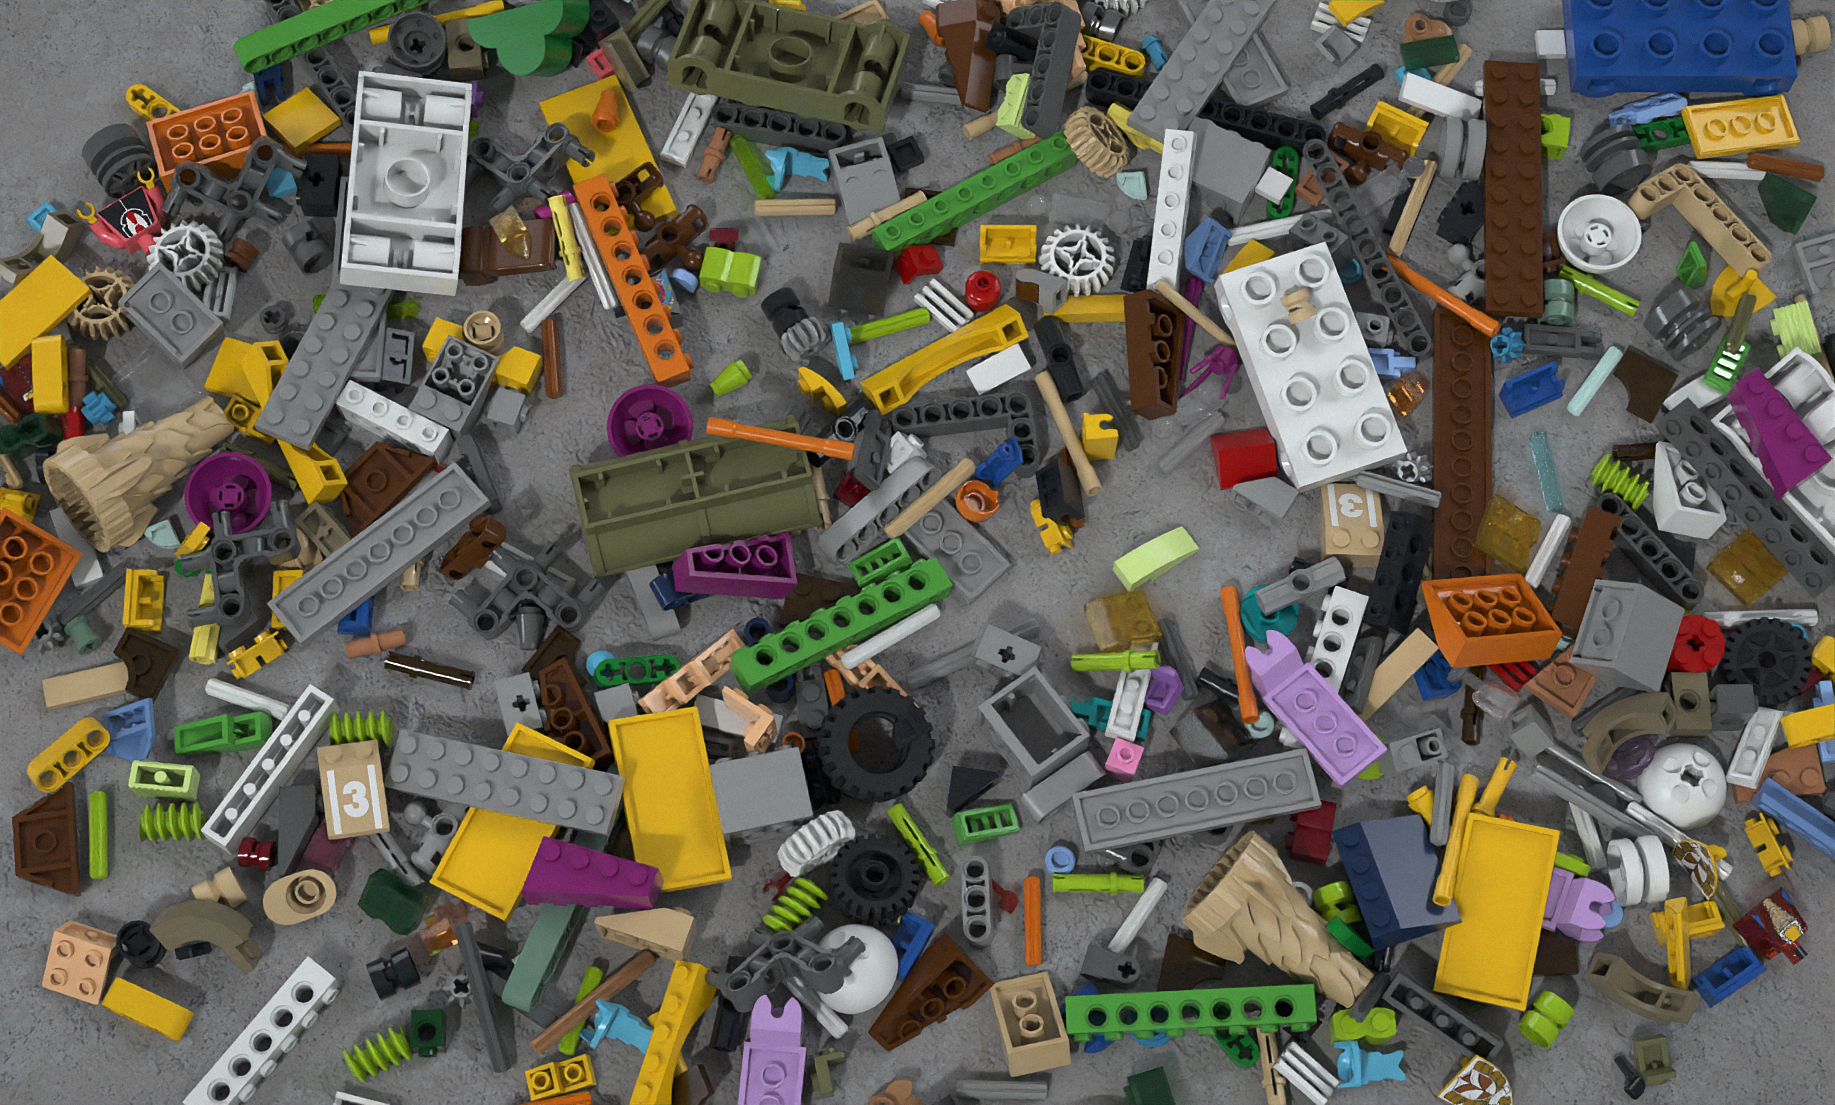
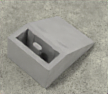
M882 136L828 150L829 168L849 226L867 218L871 212L877 213L900 201L891 162Z
M448 335L408 409L449 429L453 438L459 439L462 434L468 435L478 418L500 358Z

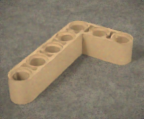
M1675 164L1641 183L1626 202V205L1639 220L1645 219L1666 206L1673 204L1742 278L1748 270L1756 271L1758 276L1771 261V253L1696 172L1686 164Z

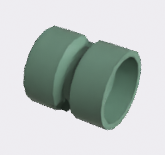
M1564 279L1543 281V315L1541 318H1537V324L1562 327L1574 325L1575 308L1572 305L1574 302L1573 283Z

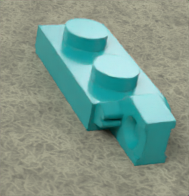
M1096 697L1093 700L1085 699V703L1070 700L1069 703L1072 706L1070 711L1077 719L1079 717L1082 718L1089 729L1106 732L1113 704L1112 701ZM1142 709L1135 740L1145 741L1151 711Z

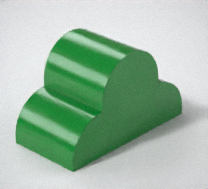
M545 0L467 20V26L475 42L486 48L497 49L501 64L509 72L516 75L553 77L562 73L569 65L572 57L571 38L580 34L586 27L590 16L589 0Z

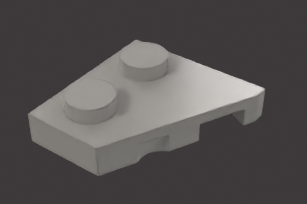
M1835 233L1797 243L1791 247L1809 297L1818 293L1835 276Z

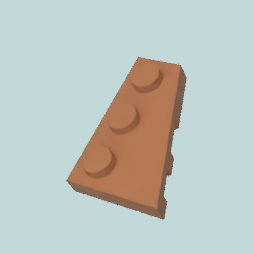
M1575 643L1522 686L1570 719L1577 715L1597 680V677L1569 663Z
M1816 744L1794 749L1787 747L1769 755L1756 789L1731 783L1735 804L1749 803L1764 778L1767 777L1798 798L1822 796L1826 793Z

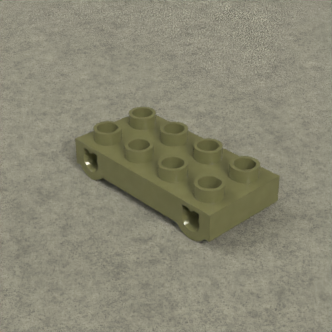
M693 0L668 59L667 85L688 89L697 95L711 94L738 100L747 106H765L792 112L805 119L814 117L845 124L859 131L872 130L883 133L908 61L911 34L903 33L895 24L885 20H873L866 24H861L757 0Z

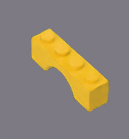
M436 317L422 345L427 360L431 363L434 362L448 335L466 342L463 327ZM514 346L505 354L497 356L500 358L490 385H495L496 383L504 386L506 390L508 388H515L523 394L530 396L544 367L541 355Z

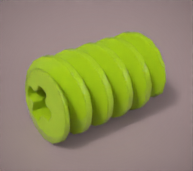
M1608 453L1600 460L1588 478L1594 476L1592 486L1594 487L1603 483L1601 490L1603 494L1612 489V494H1616L1619 497L1622 496V500L1627 505L1632 503L1631 510L1635 513L1652 491H1648L1650 481L1646 480L1638 484L1640 474L1637 473L1629 477L1631 468L1628 466L1620 471L1621 461L1617 460L1610 464L1612 454Z
M372 710L368 712L367 719H363L361 712L357 711L354 720H351L348 711H345L343 720H339L337 713L333 712L329 723L330 746L335 745V742L336 745L347 744V741L348 743L376 739L378 741V748L382 746L383 740L387 747L393 746L392 717L387 718L384 710H381L378 719H375Z
M186 802L181 804L180 811H176L174 803L169 804L168 811H164L162 803H158L155 812H152L150 803H146L139 820L140 840L143 842L148 837L149 840L154 842L161 837L163 841H169L173 836L174 840L180 841L185 836L188 841H192L196 835L199 840H204L205 835L201 829L207 823L205 812L200 810L198 802H194L192 811L188 810Z
M797 877L794 879L796 888L788 887L786 889L788 897L780 896L778 898L780 906L772 905L770 907L773 916L764 914L762 920L773 934L780 931H794L793 927L795 925L800 926L804 923L801 919L802 916L809 918L812 915L809 910L810 907L820 910L821 906L817 901L818 897L826 901L829 897L809 879Z
M400 1023V1033L397 1034L390 1027L388 1028L387 1039L380 1033L376 1034V1044H373L366 1038L365 1049L363 1050L357 1044H354L353 1055L346 1049L342 1050L353 1077H357L364 1083L367 1082V1071L375 1078L379 1076L378 1066L385 1072L390 1071V1061L397 1067L400 1066L402 1063L401 1055L408 1061L413 1060V1050L410 1048L409 1039Z

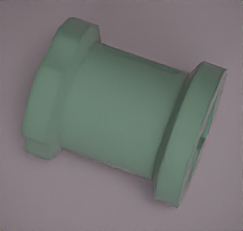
M85 615L72 619L64 628L65 633L72 636L78 645L77 651L80 655L93 652L103 641L100 635H95L89 625L90 620Z

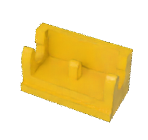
M1379 100L1367 122L1365 131L1373 130L1378 132L1383 137V140L1393 143L1395 147L1402 150L1406 149L1409 152V159H1413L1425 137L1429 123Z
M980 225V264H1035L1037 249L1036 225Z
M1089 412L1083 413L1080 442L1088 461L1114 459L1118 430L1110 428L1103 430L1099 426L1103 421H1112L1113 417L1109 414L1089 415Z
M126 569L123 626L125 629L129 627L143 634L162 633L166 578L164 575H157V570Z
M1714 900L1687 906L1689 940L1716 935L1725 928ZM1665 911L1651 913L1650 918L1659 947L1666 946Z

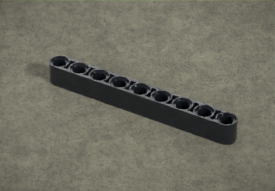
M1096 69L1087 76L1085 96L1089 102L1110 108L1112 103L1117 101L1134 110L1153 82ZM1095 85H1100V86H1102L1103 88L1098 89V88H1095V87H1093V86H1095ZM1120 92H1127L1130 95H1122ZM1213 97L1209 99L1201 111L1209 115H1198L1199 118L1209 119L1216 126L1227 131L1237 132L1241 137L1249 141L1259 142L1266 148L1277 150L1283 146L1291 147L1301 157H1304L1303 148L1308 142L1307 139L1325 141L1326 138L1324 128L1316 123ZM1226 119H1233L1236 122H1229ZM1253 126H1261L1263 129H1256ZM1281 132H1286V133H1288L1290 136H1283V135H1281L1280 133H1281ZM1322 149L1315 150L1311 158L1320 155Z

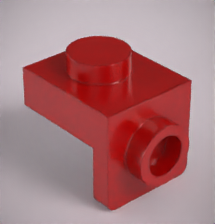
M934 245L906 247L894 261L896 270L904 285L910 284L916 276L939 274L944 268Z

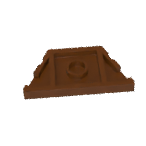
M376 441L344 473L348 484L339 495L343 501L342 506L345 516H347L351 536L354 538L389 512L437 462L432 457H424L401 448L397 449Z
M66 782L62 785L63 788L48 798L44 796L35 802L31 808L24 809L12 817L15 874L19 879L79 897L82 895L74 784Z

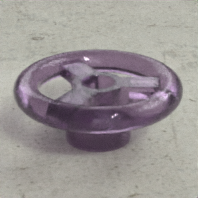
M1636 736L1625 741L1618 748L1632 744L1638 746L1631 750H1615L1611 759L1616 761L1618 770H1611L1606 766L1602 775L1610 779L1630 780L1637 778L1651 764L1655 755L1654 745L1650 740L1642 736Z

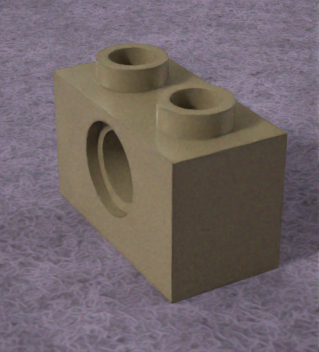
M475 18L445 21L448 63L452 82L485 79V68H489L488 52H483V46L475 42L468 30L467 20ZM467 48H472L470 51H464Z
M1671 672L1666 680L1662 682V692L1670 694L1679 715L1669 731V737L1705 738L1712 730L1707 672ZM1679 700L1688 702L1691 710L1682 708Z

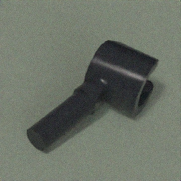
M1618 1056L1614 1061L1629 1081L1624 1087V1091L1633 1100H1637L1644 1093L1645 1082L1639 1076H1635L1621 1056Z

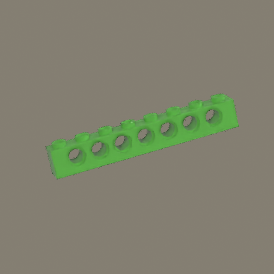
M1064 129L1054 133L1052 137L1035 143L874 228L872 245L885 265L893 263L906 247L927 245L935 237L944 236L951 232L952 228H959L1074 167L1077 156L1071 151L1070 144L1066 142L1067 137L1064 135Z
M936 557L927 561L924 558L913 563L910 569L905 572H893L884 582L878 585L871 583L864 587L860 594L852 598L850 595L839 599L835 606L827 610L825 608L816 610L810 615L809 619L803 622L796 620L787 625L784 631L776 635L774 633L765 635L759 640L758 644L750 648L746 645L737 649L733 653L729 668L743 692L749 696L918 612L931 603H936L948 597L953 584ZM916 583L920 585L922 589L915 590L909 584ZM891 595L896 598L897 602H889L884 596ZM859 608H868L872 614H863ZM842 620L847 626L839 627L834 621ZM808 633H818L822 639H812ZM791 645L796 649V652H787L783 646ZM760 657L767 658L771 664L762 665L757 659Z
M1314 984L1065 996L1067 1036L1074 1037V1042L1092 1041V1036H1105L1106 1041L1123 1040V1035L1136 1034V1039L1154 1038V1033H1167L1168 1038L1185 1037V1032L1198 1031V1036L1217 1035L1216 1030H1229L1231 1035L1247 1034V1029L1260 1028V1033L1279 1032V1027H1291V1031L1301 1032L1309 1031L1310 1026L1315 1025L1317 1022ZM1279 1002L1288 1003L1292 1008V1014L1288 1017L1279 1016L1275 1011V1005ZM1249 1003L1258 1005L1261 1015L1254 1019L1247 1017L1244 1013L1245 1005ZM1217 1005H1224L1229 1009L1230 1016L1225 1020H1219L1213 1015V1008ZM1192 1006L1198 1010L1199 1018L1192 1022L1186 1021L1182 1017L1181 1011L1185 1007ZM1155 1008H1162L1167 1012L1168 1019L1163 1023H1156L1150 1016L1151 1011ZM1130 1009L1136 1013L1137 1020L1130 1025L1124 1024L1119 1018L1120 1013ZM1094 1011H1100L1105 1014L1106 1021L1101 1026H1094L1088 1020L1089 1015Z

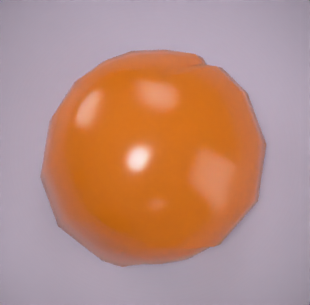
M979 480L966 481L956 493L957 510L963 518L974 523L987 521L995 515L1001 505L998 503V492L991 490L986 483Z

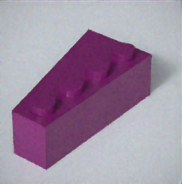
M543 836L521 892L528 905L553 903L554 906L581 904L585 905V907L606 905L613 906L614 908L654 909L664 881L659 869L656 867Z

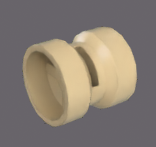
M1307 287L1280 298L1282 305L1288 309L1289 314L1287 317L1291 325L1317 314L1315 306L1309 302L1310 294Z

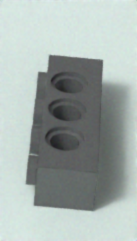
M1401 969L1398 970L1382 993L1384 1000L1470 1059L1478 1055L1492 1062L1504 1045L1502 1038Z

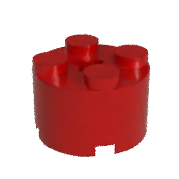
M1700 615L1683 616L1666 669L1670 673H1708L1720 662L1725 651V640L1720 625L1715 620H1710Z

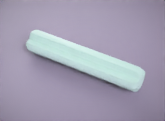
M1614 346L1607 350L1566 408L1569 413H1572L1574 416H1579L1620 361L1623 356L1621 350Z

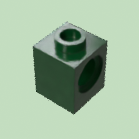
M442 1009L411 1010L410 1048L414 1053H419V1057L433 1058L437 1057V1053L446 1052L447 1016ZM425 1029H436V1035L432 1040H421V1034Z

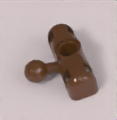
M1343 122L1334 124L1326 142L1330 150L1356 161L1354 165H1351L1346 170L1345 176L1347 182L1353 186L1362 185L1366 181V166L1390 176L1398 177L1402 174L1409 158V152L1406 149L1402 150L1395 147L1393 143L1383 140V137L1378 132L1373 130L1362 131L1355 127L1351 128L1344 125ZM1337 136L1347 140L1343 149H1339L1334 145ZM1364 145L1372 147L1373 150L1365 148ZM1388 158L1398 162L1394 171L1388 170L1385 167Z
M651 162L643 163L626 177L615 183L619 197L615 198L618 206L624 205L627 214L634 216V226L641 232L651 231L655 226L656 220L654 215L649 211L643 210L640 204L652 195V191L658 187L662 188L664 185L662 175ZM646 169L650 176L641 182L637 175L641 170ZM631 194L628 200L620 201L623 195ZM603 205L605 207L603 211H606L609 208V206Z
M688 205L683 214H677L671 221L662 223L658 227L657 233L646 242L645 247L641 251L638 250L640 255L645 254L651 268V270L647 271L648 275L662 269L677 255L683 258V265L687 270L696 272L701 269L704 255L698 250H689L687 248L708 227L707 217L698 206ZM700 218L703 226L700 230L695 231L691 224ZM668 236H677L673 241H665ZM659 255L662 263L655 268L650 261Z
M479 514L469 522L470 531L464 533L458 543L444 556L439 573L451 580H460L475 567L481 569L487 563L493 551L506 539V529L502 523L490 515Z

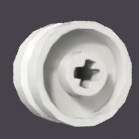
M1655 835L1639 836L1634 844L1627 838L1611 840L1607 849L1608 876L1617 903L1623 907L1638 905L1642 898L1648 903L1665 901L1669 893V870L1666 854L1659 838Z

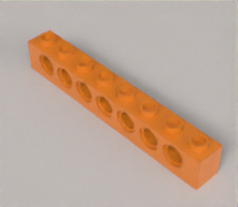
M603 173L573 185L575 198L580 205L588 228L656 385L671 388L691 380L690 369L694 368L688 352L683 354L679 346L683 343L677 327L671 328L668 321L672 319L667 304H661L658 298L661 290L655 278L650 279L647 273L648 270H651L646 255H640L637 250V246L640 245L635 230L629 231L626 222L630 220L624 205L618 206L615 198L619 197L614 182L608 183ZM600 205L609 206L606 211L596 210ZM610 229H618L620 231L614 236L606 234ZM621 253H628L631 255L626 260L617 259L618 255H620ZM633 277L641 279L636 285L627 283ZM642 302H650L652 304L648 309H640L638 307ZM654 326H659L663 329L658 334L648 332ZM664 351L673 353V356L669 359L659 357Z

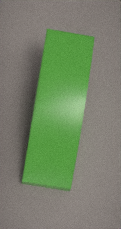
M257 711L235 717L225 714L174 726L175 755H208L261 748L272 735V717Z

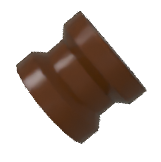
M236 238L232 243V250L227 251L223 258L230 266L237 267L238 271L247 273L250 269V262L256 260L260 253L247 241Z

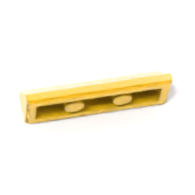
M1126 294L1079 295V297L1067 295V302L1053 315L1043 312L1042 306V319L1056 317L1058 323L1125 322L1123 296H1126Z
M1680 897L1665 900L1664 903L1669 983L1674 988L1688 990L1691 981L1687 898Z

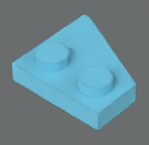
M842 321L827 323L829 332L832 334L833 349L841 379L855 378L854 371H858L855 354L850 355L848 343H852L849 326L844 327Z

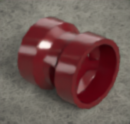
M245 836L239 847L238 865L247 868L253 865L258 866L260 870L270 871L276 857V842L270 840L258 842L255 838Z

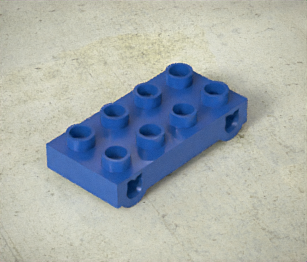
M1562 0L1570 93H1579L1585 97L1592 98L1606 97L1617 92H1742L1749 97H1765L1776 95L1780 92H1789L1798 76L1788 0Z

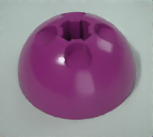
M640 385L623 393L613 404L607 420L608 439L618 457L677 444L678 441L684 439L690 441L693 435L692 415L685 401L674 391L660 385Z
M237 452L218 453L203 460L190 474L184 493L185 506L193 522L197 525L202 521L209 526L210 530L208 533L215 536L211 515L218 512L219 516H221L220 511L230 512L233 535L248 533L263 522L270 510V503L272 502L271 482L264 468L253 458Z

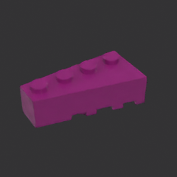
M1759 368L1735 383L1726 396L1742 429L1745 428L1750 439L1749 444L1753 452L1757 453L1762 463V471L1774 488L1773 494L1777 501L1822 471L1833 459Z
M789 532L780 533L778 536L773 537L768 535L760 536L756 540L750 541L736 540L726 545L713 544L689 548L672 565L676 592L784 599L798 584Z

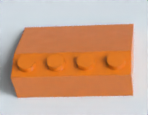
M253 90L146 122L159 174L167 194H169L172 188L170 180L179 162L191 160L209 167L211 172L227 180L229 178L233 179L238 176L245 162L244 156L253 141L259 136H268ZM266 144L259 146L257 149V153L262 157L269 156L273 151L272 147ZM184 169L180 172L179 176L185 181H191L195 178L196 174L191 169Z
M5 507L0 510V646L22 655L83 553Z
M1521 573L1423 581L1421 585L1438 648L1452 668L1550 659L1563 634Z

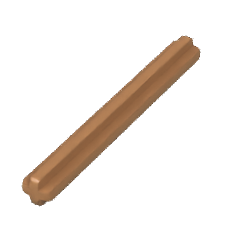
M645 950L638 954L530 1041L532 1049L538 1055L543 1054L599 1009L595 1003L598 998L606 1002L655 964L656 960L652 953Z

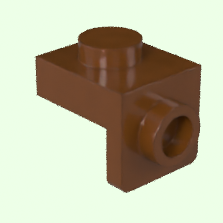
M1555 230L1543 232V273L1559 270L1558 265L1566 263L1565 257H1560Z

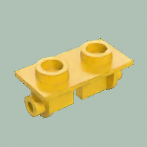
M0 487V510L5 507L25 520L33 522L41 495Z
M1040 500L1032 501L1029 510L1037 528L1045 525L1049 527L1039 532L1046 550L1050 551L1052 555H1056L1062 551V546L1074 549L1070 540L1073 538V533L1068 524L1061 526L1049 518L1045 519L1042 517Z
M267 629L253 638L256 644L248 649L242 645L228 654L230 660L226 664L234 663L236 667L231 671L237 680L241 677L245 679L261 668L256 660L258 656L261 655L265 663L268 664L285 654L284 650L288 647L284 640L281 638L276 641L274 638L275 635L279 634L277 630L271 633Z
M1759 813L1761 821L1757 822L1755 818L1744 822L1746 826L1744 831L1754 849L1763 844L1767 848L1757 853L1765 873L1775 877L1782 873L1781 867L1783 866L1789 871L1793 870L1789 862L1794 859L1786 844L1780 846L1775 836L1780 832L1772 817L1767 819L1763 813Z

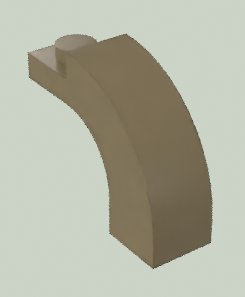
M66 210L47 213L38 236L27 249L17 255L0 259L1 278L7 283L18 284L50 255L63 265L80 241L86 224Z
M1650 692L1626 697L1607 706L1587 723L1582 730L1587 742L1584 744L1581 753L1591 774H1602L1615 750L1625 741L1645 734L1668 735L1679 715L1669 693Z
M190 900L174 904L158 913L149 929L168 952L193 940L211 942L223 949L245 975L255 970L263 954L257 942L248 936L253 926L251 922L234 909L212 901Z
M1596 952L1583 977L1596 990L1615 1003L1640 1016L1669 1026L1672 1021L1688 1025L1700 1001V997L1693 991L1665 986L1646 978L1629 966L1620 956Z

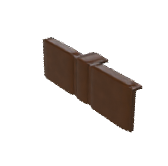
M536 219L498 223L491 226L465 227L461 230L458 279H462L466 286H481L494 283L491 276L556 270V229L553 219Z

